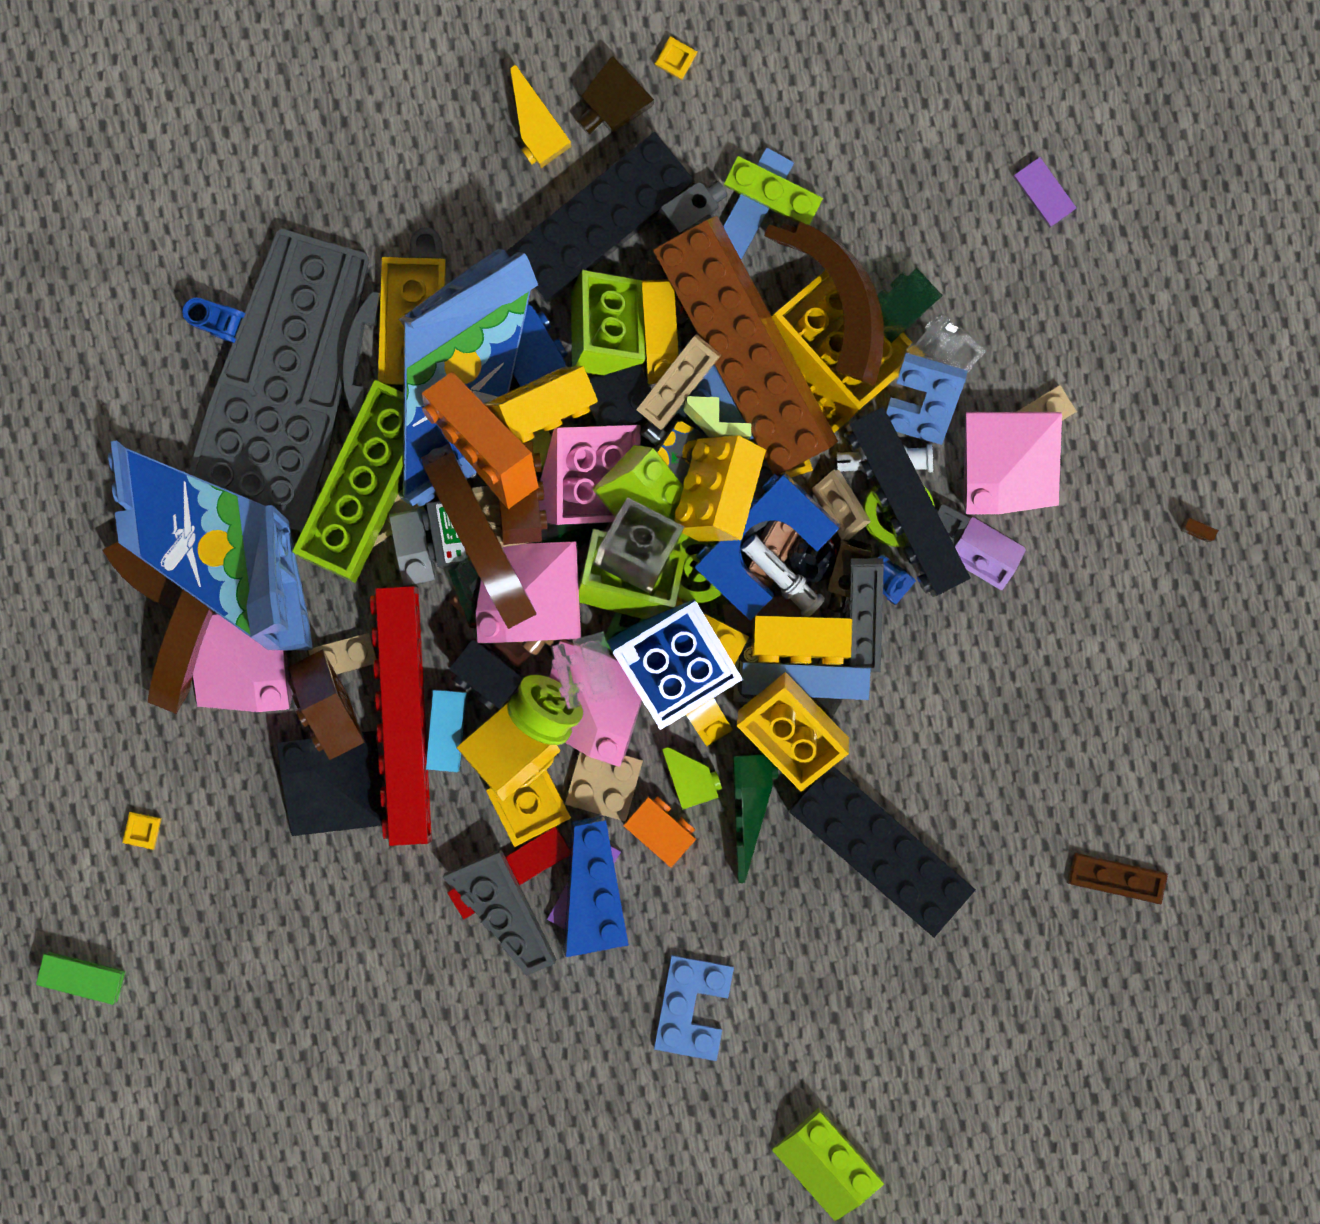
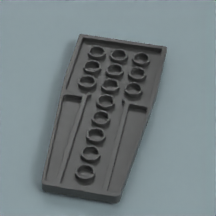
M279 229L276 232L246 308V314L242 318L236 333V341L231 346L209 402L188 474L264 506L273 505L288 519L290 529L302 532L309 518L332 441L344 384L343 360L346 341L354 318L360 308L369 265V257L365 253L286 229Z

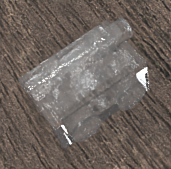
M943 313L934 322L930 321L925 327L926 332L915 344L911 343L906 349L909 354L968 370V372L986 352L966 332L951 324V320Z
M604 632L573 639L576 654L566 655L564 644L551 647L554 659L551 660L553 669L558 671L561 683L559 692L561 698H565L567 709L579 707L577 694L586 692L590 705L621 697ZM579 664L583 682L574 683L570 666Z

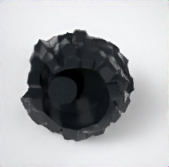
M799 536L788 553V561L794 574L802 575L807 582L815 583L825 580L830 575L835 563L837 550L831 539L816 551Z

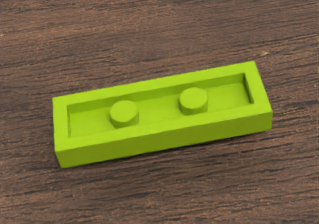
M737 156L723 185L797 223L801 221L808 225L811 224L823 200L822 197L740 156Z

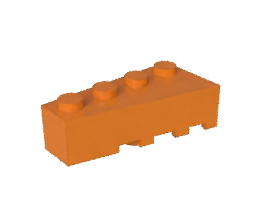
M453 372L421 393L424 402L422 411L426 418L432 424L436 423L446 439L451 444H454L507 509H510L539 488L530 450Z

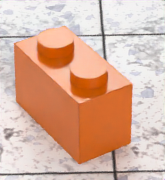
M648 796L623 826L672 868L696 840V837L692 835L696 829L682 817L678 821L675 820L668 813L672 808L660 797L657 796L653 800Z

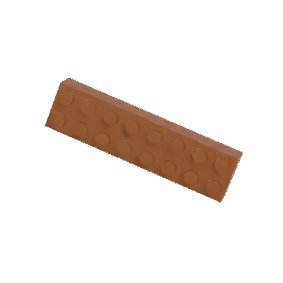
M716 215L653 249L699 337L721 354L715 366L745 422L751 423V433L758 446L766 449L764 457L773 474L779 475L836 444L838 440L718 216Z

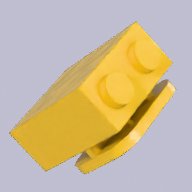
M507 704L456 747L502 801L518 788H524L552 765L554 756L560 752L557 745L541 743L523 733L511 720Z

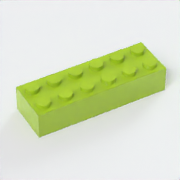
M374 380L292 551L297 557L353 583H356L403 485V392Z

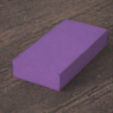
M1040 157L1013 176L1049 227H1052L1076 209L1074 203Z

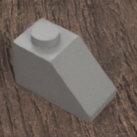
M421 508L389 514L403 586L435 580L434 563L430 561L429 542Z

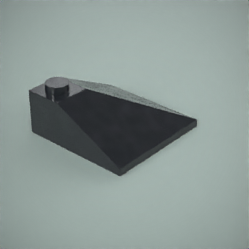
M376 731L361 732L365 743L329 760L324 750L319 752L316 749L311 738L277 743L281 779L292 836L382 826V820H385L386 817L385 808L381 806L380 791L382 782L379 772Z

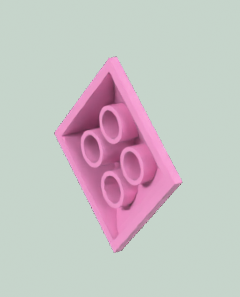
M966 412L963 505L966 514H1004L1059 505L1062 412Z
M641 425L557 427L553 430L540 480L543 481L544 500L539 501V510H546L547 523L562 525L618 522L592 489L634 445L640 446Z
M576 542L526 543L502 547L537 614L508 629L481 580L476 607L477 643L581 638Z
M213 613L193 671L197 707L250 712L290 709L292 690L288 684L290 675L286 650H267L219 614Z
M562 639L559 642L549 678L566 686L580 701L583 708L581 721L578 725L572 727L571 736L565 743L591 758L620 767L629 746L642 699L615 656Z

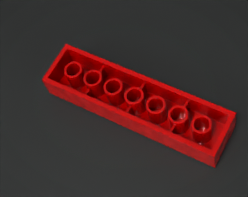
M414 586L375 588L376 595L370 596L371 614L377 615V627L372 628L373 647H379V659L374 660L375 679H380L381 691L375 693L376 710L382 711L383 722L377 724L378 743H384V755L379 756L380 775H385L386 786L381 788L380 795L381 806L387 807L388 818L382 820L383 839H389V846L428 844L432 841L429 773L426 770L427 736L419 588Z

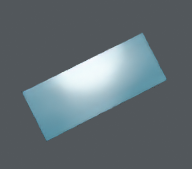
M433 690L426 770L460 771L461 753L456 747L462 743L466 692Z

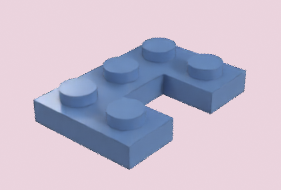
M906 353L896 384L924 391L926 394L921 406L890 398L886 413L896 432L942 445L968 370Z
M671 955L654 1050L717 1061L722 1029L691 1022L697 993L728 999L734 966Z

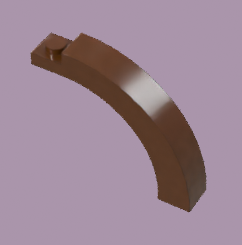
M801 221L798 228L782 223L780 228L769 224L764 235L765 237L777 244L812 256L827 271L837 288L844 314V336L835 370L848 377L875 386L883 356L884 325L881 305L869 275L848 249L818 229Z
M448 443L440 448L433 449L430 453L421 457L424 469L443 508L507 628L510 629L536 615L537 613L527 592L487 520L450 444Z
M118 541L102 550L111 565L133 588L147 598L168 608L175 609L183 590L181 587L123 547Z
M184 589L166 630L155 664L148 695V703L177 714L190 692L198 653L214 612Z

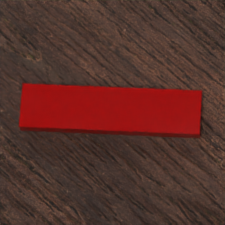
M555 826L505 858L520 886L569 856L570 848ZM455 888L447 892L463 920L475 913L471 907L468 908L461 900V895Z

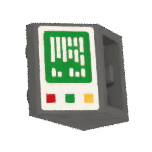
M441 502L426 503L428 511H423L422 515L425 530L431 531L433 542L428 543L430 561L437 563V567L441 569L469 564L467 562L471 560Z

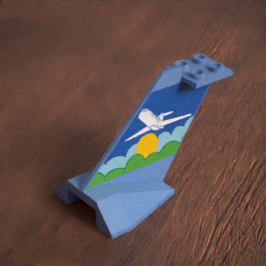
M497 249L399 319L402 325H404L403 491L398 495L411 506L416 504L423 506L435 497L433 494L435 489L421 460V457L427 455L433 449L440 448L449 443L466 478L477 473L454 444H451L446 439L436 423L432 424L426 418L422 411L424 402L421 393L451 372L483 404L509 392L530 292L538 286L525 253L517 252L509 258L505 250Z
M117 440L111 441L112 452L108 454V461L111 470L115 473L116 483L112 484V493L115 501L126 509L115 512L118 543L267 650H312L309 617L296 555L292 553L294 545L288 519L273 505L264 506L127 449Z

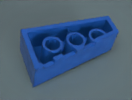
M603 816L572 821L563 947L565 957L628 946L606 820Z

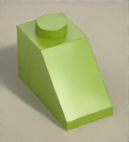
M670 747L662 748L682 810L719 798L717 791L721 790L722 786L717 771L710 773L707 765Z

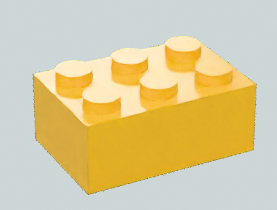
M584 366L562 367L488 401L484 405L524 443L534 438L533 432L542 429L549 431L563 424L561 419L570 416L577 418L590 412L589 406L597 403L598 400Z
M739 435L697 439L692 451L688 474L684 479L681 499L675 511L672 529L699 542L742 540L766 449Z
M754 616L752 619L751 656H758L759 663L779 662V657H790L791 664L811 663V658H822V664L841 665L844 659L851 658L852 619Z
M786 672L738 710L737 727L800 792L849 754V737Z

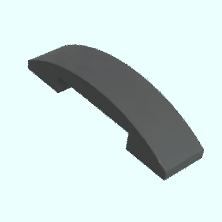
M372 292L360 307L350 328L344 351V388L349 408L355 419L367 397L368 391L365 387L356 386L365 325L373 327L378 325L381 298L379 292Z

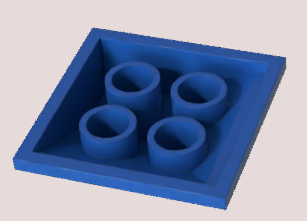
M695 599L638 622L607 640L612 652L660 730L743 680Z

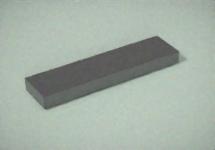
M883 558L851 559L849 619H852L851 658L848 659V666L871 667L870 672H881Z

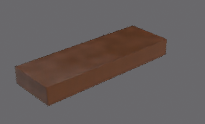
M1074 852L1067 883L1161 905L1168 873Z

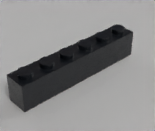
M884 407L845 426L848 431L844 434L846 441L852 451L858 450L863 460L859 462L860 468L866 479L872 478L877 488L873 492L881 508L887 507L892 517L888 519L889 525L896 536L901 535L906 545L903 548V552L911 565L916 564L921 574L917 576V579L925 593L930 592L931 596L934 597L971 579Z

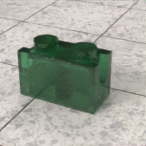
M918 268L908 276L902 272L890 284L893 289L889 293L883 289L877 295L883 316L884 336L891 343L943 296Z

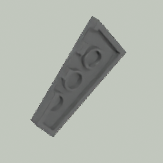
M501 849L444 873V880L456 889L467 907H471L480 917L481 923L501 942L502 948L526 976L555 964L557 959Z

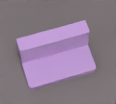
M974 517L968 522L955 546L966 570L1000 590H1003L1011 579L1026 551L1025 547Z

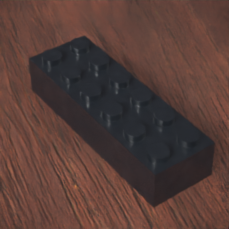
M653 132L510 247L506 253L509 258L517 252L526 254L538 286L534 289L548 305L576 282L582 270L590 271L651 222L662 206L695 185V180L657 133Z
M834 766L810 784L788 810L933 938L936 937L976 890Z

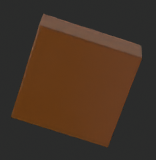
M1192 518L1184 519L1180 528L1182 532L1205 542L1214 541L1219 531Z

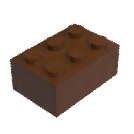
M323 649L289 666L292 678L288 680V684L293 692L292 698L298 708L296 712L303 726H308L312 732L310 736L316 749L319 752L324 750L329 760L365 743L351 698Z

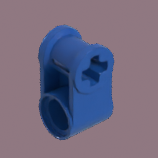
M197 297L188 300L183 306L182 312L184 319L194 328L208 332L212 336L231 343H235L236 333L242 318L246 314L237 309ZM196 305L205 306L207 311L205 318L201 321H193L190 317V311Z
M881 555L878 558H883L884 562L883 594L892 604L897 605L916 580L896 563L893 564L886 555Z

